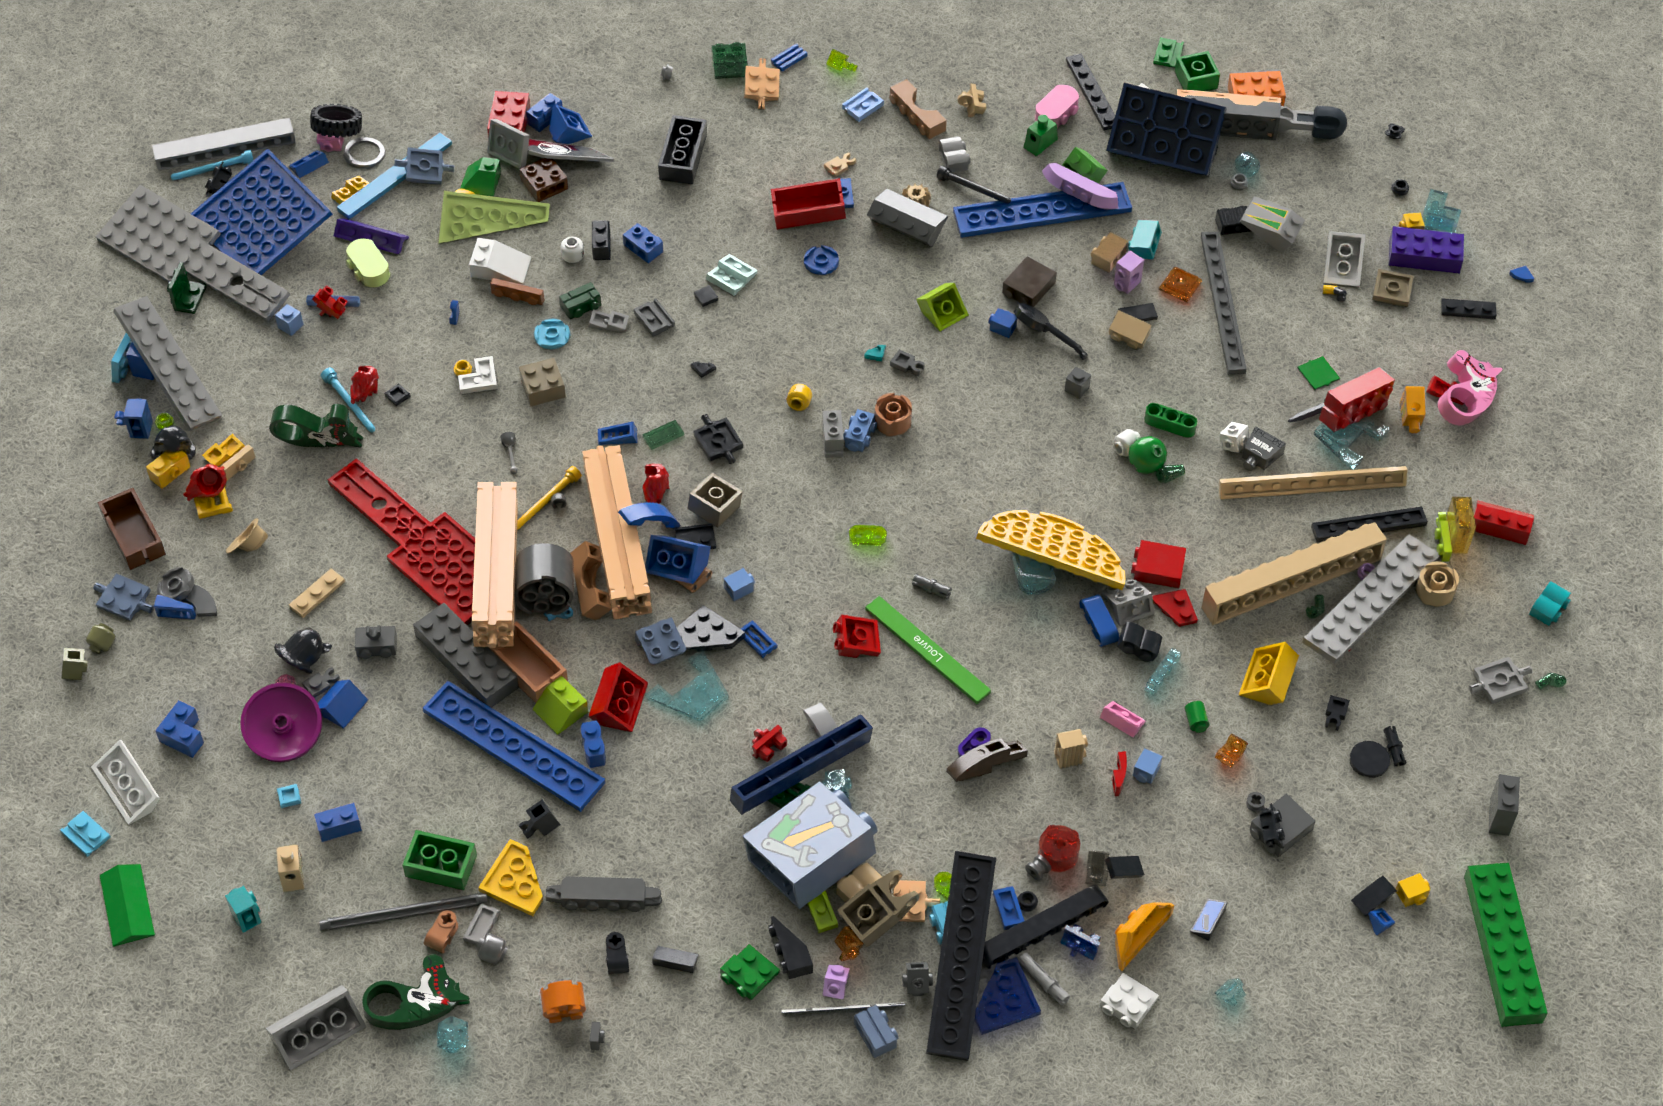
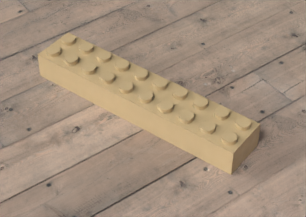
M1375 522L1364 524L1353 531H1346L1340 536L1330 537L1319 544H1312L1310 547L1296 550L1288 556H1281L1275 561L1263 563L1254 569H1247L1236 576H1229L1223 581L1209 584L1205 587L1201 608L1212 625L1218 624L1357 570L1365 563L1372 564L1380 561L1387 539Z

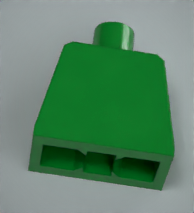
M1046 115L1038 116V120L1027 129L1023 148L1037 157L1058 140L1057 124Z

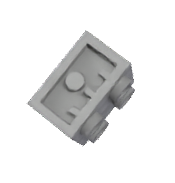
M1137 580L1126 581L1123 590L1108 587L1106 590L1101 591L1102 595L1114 605L1118 625L1155 614L1152 593Z

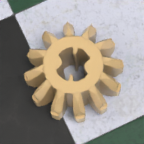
M914 184L913 186L908 185L907 189H903L902 196L929 207L931 194L928 187L923 188L922 184L919 186Z

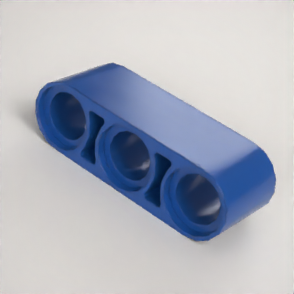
M1097 594L1081 599L1079 601L1080 608H1083L1084 616L1088 624H1091L1095 638L1101 644L1099 646L1102 647L1118 642L1119 632L1101 596Z

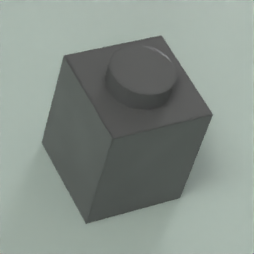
M1075 367L1066 378L1064 391L1081 399L1090 387L1091 374Z

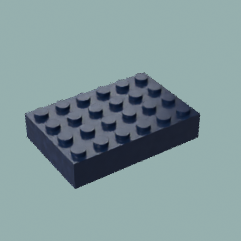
M1124 83L1106 151L1209 177L1227 109L1224 106Z

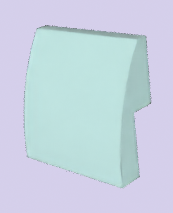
M729 254L719 260L718 267L707 273L706 280L735 296L757 274V270Z

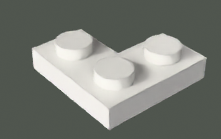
M492 356L474 359L476 373L458 375L461 394L497 389Z

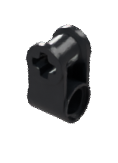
M611 932L606 937L608 975L629 972V962L624 936L619 932Z

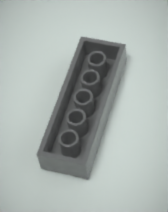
M445 603L413 624L415 636L478 700L492 708L519 688L517 675L489 647H474L473 631Z

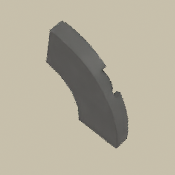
M194 584L189 595L180 601L192 605L196 609L198 617L217 616V607L213 597L208 591Z

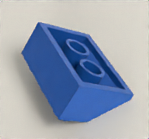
M651 535L645 564L646 573L694 584L708 564L711 546L664 535Z

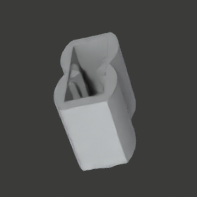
M960 136L939 139V152L945 167L949 168L952 172L968 170L970 156L966 154V145Z

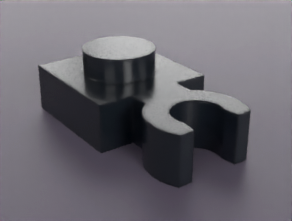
M1330 695L1325 713L1328 716L1325 722L1326 728H1328L1329 723L1333 722L1336 724L1335 730H1339L1341 720H1345L1350 700Z

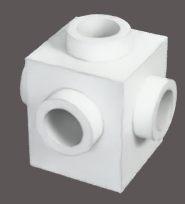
M1231 422L1220 433L1222 449L1239 453L1249 439L1248 425Z

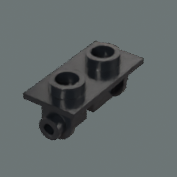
M223 161L219 167L216 166L212 173L213 179H208L205 188H207L205 195L208 192L212 193V195L216 193L231 177L232 170L228 167H222Z
M1271 803L1270 810L1264 808L1259 814L1262 828H1270L1262 831L1264 844L1267 845V848H1274L1275 844H1279L1281 848H1284L1283 840H1285V833L1283 828H1280L1279 823L1282 822V816L1280 811L1276 810Z

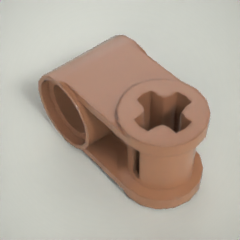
M446 910L439 914L424 939L425 946L440 953H445L444 949L447 944L450 945L458 929L454 912Z

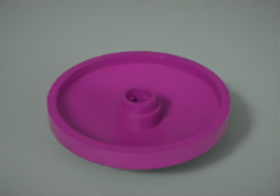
M275 683L261 688L250 697L243 708L240 727L244 741L257 756L271 762H288L304 756L316 744L322 730V714L315 698L304 688L291 683Z

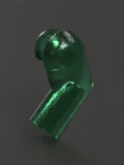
M1316 595L1314 597L1315 606L1306 608V614L1309 618L1315 619L1325 612L1323 595Z
M1548 673L1537 680L1535 684L1540 690L1548 685L1562 687L1566 684L1567 679L1563 675Z

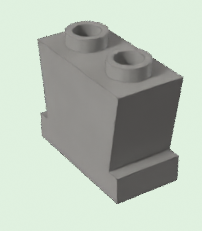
M841 410L822 411L825 457H843L844 438Z

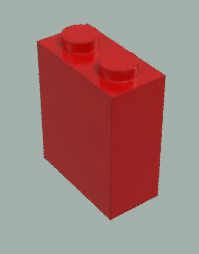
M1141 540L1140 547H1136L1134 553L1137 563L1133 562L1131 574H1134V580L1179 589L1186 548Z

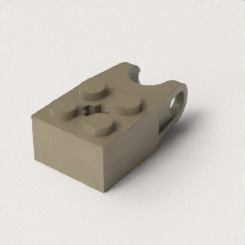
M894 870L874 883L868 884L837 910L867 947L897 924L919 899V894L915 891L901 897L894 896V888L902 878L899 870Z

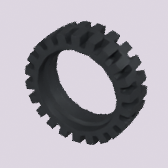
M318 105L311 110L310 128L322 136H335V138H339V136L342 138L346 136L351 137L360 133L362 129V113L357 108L348 107V105Z

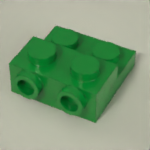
M750 944L737 956L734 954L720 968V977L727 985L732 984L736 987V991L741 997H748L750 1000L780 973V969Z

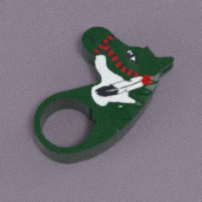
M333 404L330 413L326 414L323 418L294 405H280L273 410L269 430L274 437L286 443L301 447H334L344 445L362 447L359 441L363 440V436L357 433L358 427L350 421L349 409L345 405ZM284 422H291V423H294V424H296V425H289V424H286V423H284Z
M431 954L423 960L424 975L421 978L419 987H411L387 980L378 981L366 989L362 1003L365 1018L370 1024L388 1030H402L418 1027L439 1019L456 1006L469 1004L470 998L461 993L459 983H456L447 975L443 959L436 954ZM382 993L394 994L401 1000L400 1010L397 1009L388 1016L376 1015L369 1010L368 1006L375 996Z

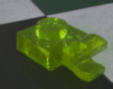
M832 49L826 65L838 71L846 68L855 72L858 68L857 65L847 61L848 55Z

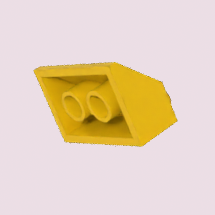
M1286 642L1255 648L1239 696L1268 705L1283 703L1299 655Z

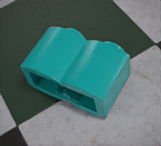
M1550 581L1533 604L1529 615L1548 626L1552 622L1557 623L1562 615L1561 609L1566 610L1571 602V599H1569L1571 592Z

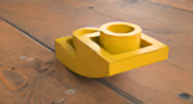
M356 176L347 180L345 187L332 192L331 198L341 204L369 183L362 177Z

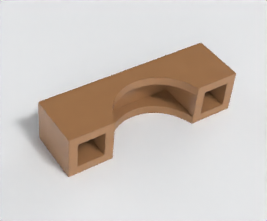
M907 79L890 87L889 99L891 103L896 104L900 112L908 116L910 123L916 125L923 136L926 135L928 139H931L946 131L947 120L937 110H923L914 104L917 89Z
M584 541L570 554L574 560V576L582 616L598 620L609 612L612 606L609 593L596 589L595 585L596 573L603 562L600 546Z

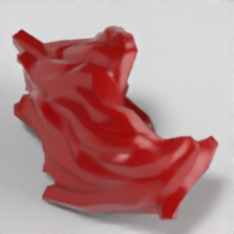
M372 366L358 367V371L351 377L353 383L350 387L351 404H355L359 400L365 402L367 396H372V393L377 394L379 379L377 369Z
M646 464L644 472L647 478L642 486L644 497L648 503L657 502L659 504L665 490L670 489L669 474L662 464Z
M207 464L196 469L190 476L191 480L183 496L187 497L188 501L195 497L217 496L226 486L225 467Z

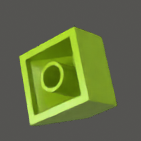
M944 283L916 299L923 315L939 331L969 316L955 283Z
M561 676L545 688L532 710L559 735L588 713L587 700Z

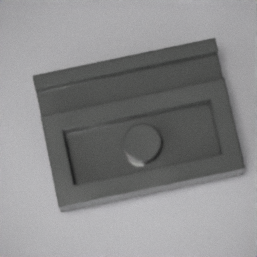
M656 298L653 302H647L634 309L635 316L652 337L668 330L670 326H675V321Z

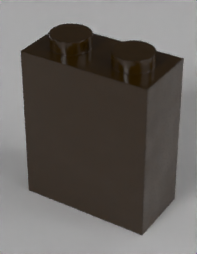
M1027 256L1003 282L1002 293L1007 298L1014 299L1020 304L1024 303L1034 307L1056 283L1057 272Z

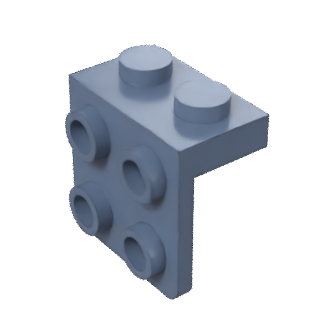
M672 617L635 631V641L638 646H642L651 665L686 652L685 644Z

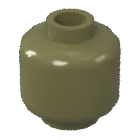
M102 623L94 625L86 637V642L90 645L89 649L98 654L101 651H109L116 638L113 633L114 629Z

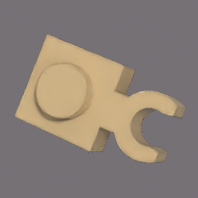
M846 153L842 159L837 156L825 163L824 168L832 176L837 177L847 171L848 166L854 165L856 158L848 160L850 153Z

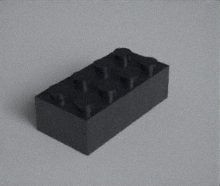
M672 116L658 164L659 180L686 184L694 183L707 137V120Z

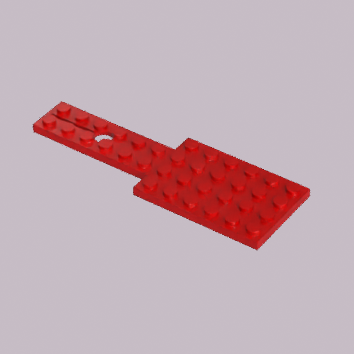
M357 458L327 479L328 484L399 546L387 555V560L438 606L445 603L466 625L472 622L475 560L474 536L446 512H443L432 522H429ZM375 500H385L387 502L386 506L382 509L372 507Z

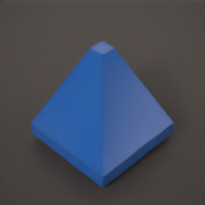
M1383 908L1371 911L1368 914L1373 931L1377 936L1395 924V921Z

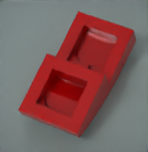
M1434 375L1426 392L1440 398L1451 386L1458 383L1453 381L1449 384ZM1451 397L1452 402L1464 404L1457 398Z
M1126 751L1118 752L1116 761L1118 770H1113L1112 774L1115 797L1120 795L1124 785L1127 768Z

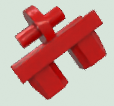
M325 286L323 289L320 288L312 298L317 303L316 306L322 310L319 315L322 317L326 313L330 317L334 316L336 319H339L346 310L347 300L343 297H339L337 300L332 298L333 289L329 286Z
M779 725L775 726L771 731L766 728L764 731L756 729L753 732L755 738L752 740L754 744L752 746L754 751L752 756L756 759L760 757L768 762L774 756V751L770 748L771 746L775 745L779 750L787 746V739L782 734V727Z

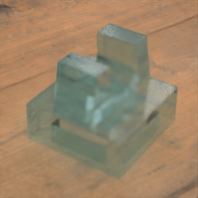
M1239 978L1228 979L1215 992L1220 999L1225 1000L1231 1006H1235L1238 1003L1234 998L1235 994L1240 998L1246 995L1242 988L1244 984Z

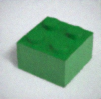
M1209 51L1176 58L1175 74L1183 90L1209 91L1218 89L1220 73Z

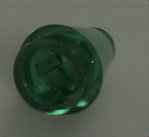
M1182 464L1163 465L1156 471V477L1160 483H1168L1185 474V468Z

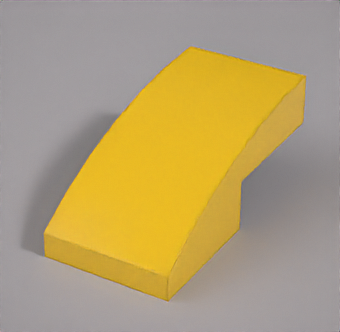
M231 434L220 445L215 443L202 456L210 464L220 466L243 449L245 445L235 435Z

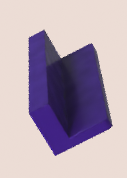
M345 218L337 219L333 235L334 237L352 242L358 239L372 240L377 249L395 254L401 253L403 241L409 239L407 235Z

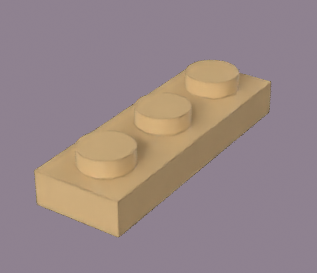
M333 569L328 570L289 604V608L304 618L345 582V579Z

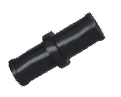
M1388 726L1383 730L1388 743L1387 750L1391 753L1394 767H1397L1398 763L1399 766H1403L1407 763L1402 751L1403 744L1399 741L1396 727L1392 726L1391 728V726Z

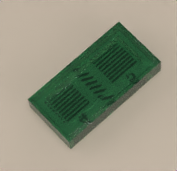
M673 420L644 433L643 438L650 449L653 450L683 436L684 431L677 421Z

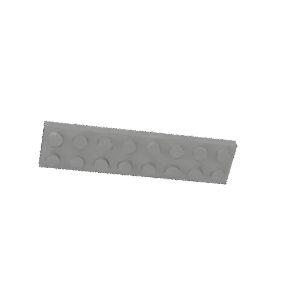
M145 296L114 308V314L188 431L221 418L220 410L148 297Z

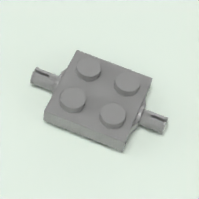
M1510 657L1474 668L1473 674L1478 683L1469 686V691L1473 694L1482 690L1487 695L1491 704L1525 693L1528 690V686L1524 682L1523 676L1532 674V668L1527 666L1519 669L1513 664Z

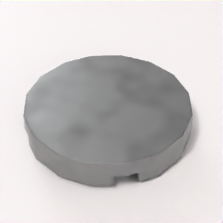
M182 567L171 569L163 575L162 578L164 579L161 582L159 581L157 593L158 595L181 601L191 592L194 586V577L187 569Z

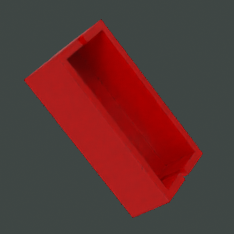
M840 178L771 189L777 230L846 219Z
M1378 367L1328 391L1324 402L1325 406L1322 408L1319 420L1333 432H1336L1350 424L1359 422L1367 416H1371L1379 410H1384L1393 391L1392 387L1395 379Z

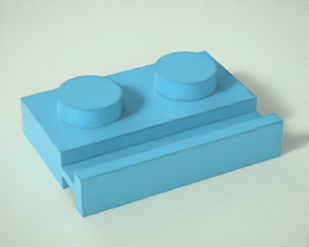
M84 811L67 823L64 829H60L61 833L87 857L111 838L110 834Z

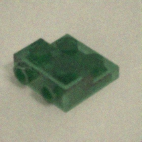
M734 42L732 44L718 43L712 45L711 54L715 79L745 77V68L748 66L745 43Z

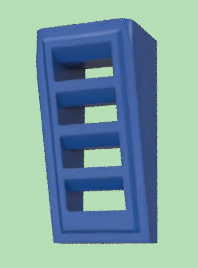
M633 421L598 429V445L637 443V427ZM604 433H608L607 439H604Z
M162 595L156 596L154 608L158 617L196 619V613L192 605Z

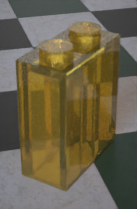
M1452 497L1446 515L1452 553L1467 554L1476 529L1472 498Z

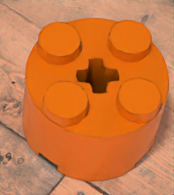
M572 980L557 981L548 984V989L546 990L543 987L540 989L543 1016L549 1019V1023L561 1022L564 1017H570L571 1020L583 1018L586 1006L583 984L577 981V985H574Z

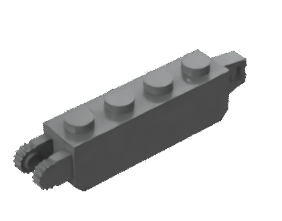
M567 876L562 880V885L547 886L546 901L561 903L562 907L568 910L586 908L590 911H596L598 908H607L609 911L628 909L631 912H638L640 909L645 910V906H656L662 903L661 890L656 887H646V883L642 878Z

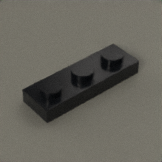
M1442 298L1441 315L1496 319V302Z

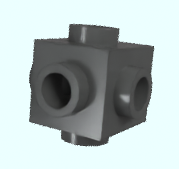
M927 962L906 963V974H902L903 987H907L908 994L923 996L924 993H929V986H933V975L929 973Z

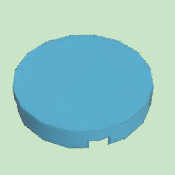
M559 319L544 320L539 326L535 327V342L545 349L560 348L569 341V326Z

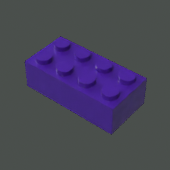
M1392 227L1389 239L1388 266L1460 274L1464 257V234Z

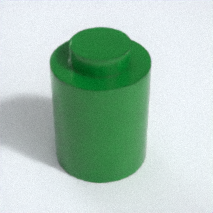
M1202 701L1188 703L1184 709L1190 730L1196 733L1206 731L1210 724L1204 703Z

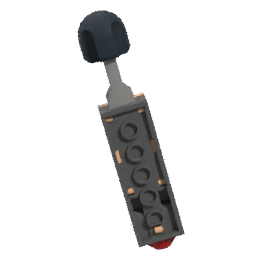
M1177 89L1178 96L1226 107L1227 110L1220 136L1276 140L1278 132L1294 129L1312 131V136L1315 138L1336 139L1343 135L1347 127L1345 113L1335 107L1317 105L1314 112L1291 110L1287 106H1281V98Z

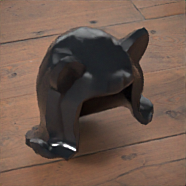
M171 425L163 428L157 434L153 442L154 446L150 452L151 458L156 459L162 455V451L175 453L184 450L188 459L191 460L195 457L196 449L183 429Z
M310 627L295 632L284 645L276 643L274 646L275 653L283 661L308 674H312L313 670L310 667L318 661L321 654L329 652L332 648L331 644L323 643L320 634Z

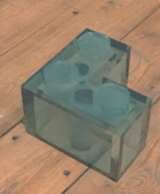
M1430 189L1422 216L1425 225L1424 229L1449 233L1456 232L1461 210L1445 206L1448 193Z

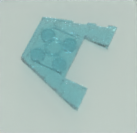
M1367 420L1366 423L1359 421L1348 425L1344 429L1333 432L1322 422L1315 429L1314 436L1350 470H1355L1363 457L1348 448L1362 433L1381 441L1390 428L1384 425L1382 428L1375 426L1374 422Z
M704 651L696 652L688 659V662L700 674L674 696H671L658 684L645 695V698L657 702L666 708L678 711V713L701 722L724 703L729 698V695Z

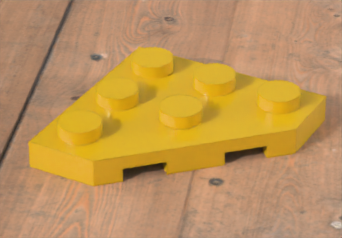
M509 839L478 889L483 894L486 893V895L534 916L543 901V895L527 846Z

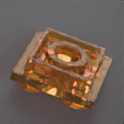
M1173 267L1160 285L1159 290L1184 302H1188L1202 283V279L1178 267Z

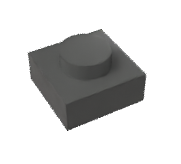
M592 1022L590 1048L591 1050H599L600 1043H604L605 1030H601L600 1022Z

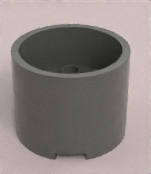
M548 543L534 544L521 550L515 560L514 595L516 605L530 615L533 612L558 615L569 609L573 600L574 560L572 555L563 547Z

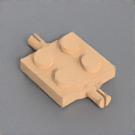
M762 58L759 59V67L746 66L744 98L758 101V109H761V104L762 109H765V101H778L780 69L767 68L765 58H763V64Z
M899 880L894 888V896L901 897L912 891L919 894L916 904L900 921L925 922L927 907L940 904V898H928L926 894V881Z

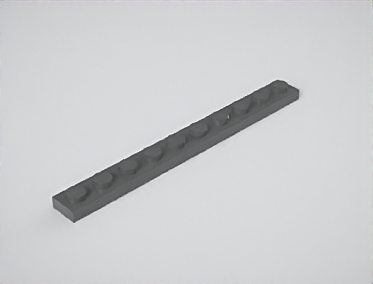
M1219 231L1201 232V242L1227 374H1246L1247 369Z

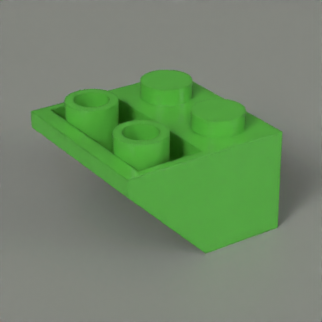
M1077 147L1072 150L1062 164L1063 167L1096 183H1099L1108 171L1087 151Z

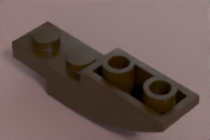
M1002 738L995 739L962 755L947 767L946 772L956 782L992 773V766L1027 757L1028 750L1018 740L1005 743Z

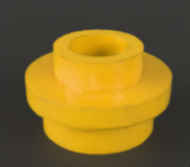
M459 360L454 366L456 376L471 374L472 366L468 361Z

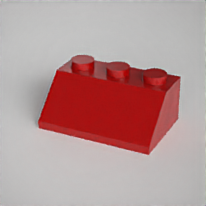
M1477 500L1470 530L1526 545L1531 533L1534 515Z
M621 662L606 667L588 717L593 721H597L600 726L632 732L648 682Z

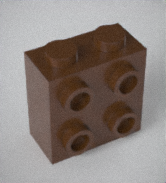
M542 158L520 169L521 182L537 202L568 190L567 176L553 159Z

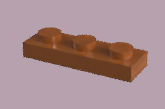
M492 278L490 282L491 293L497 297L504 296L514 301H525L531 305H543L545 301L542 289Z

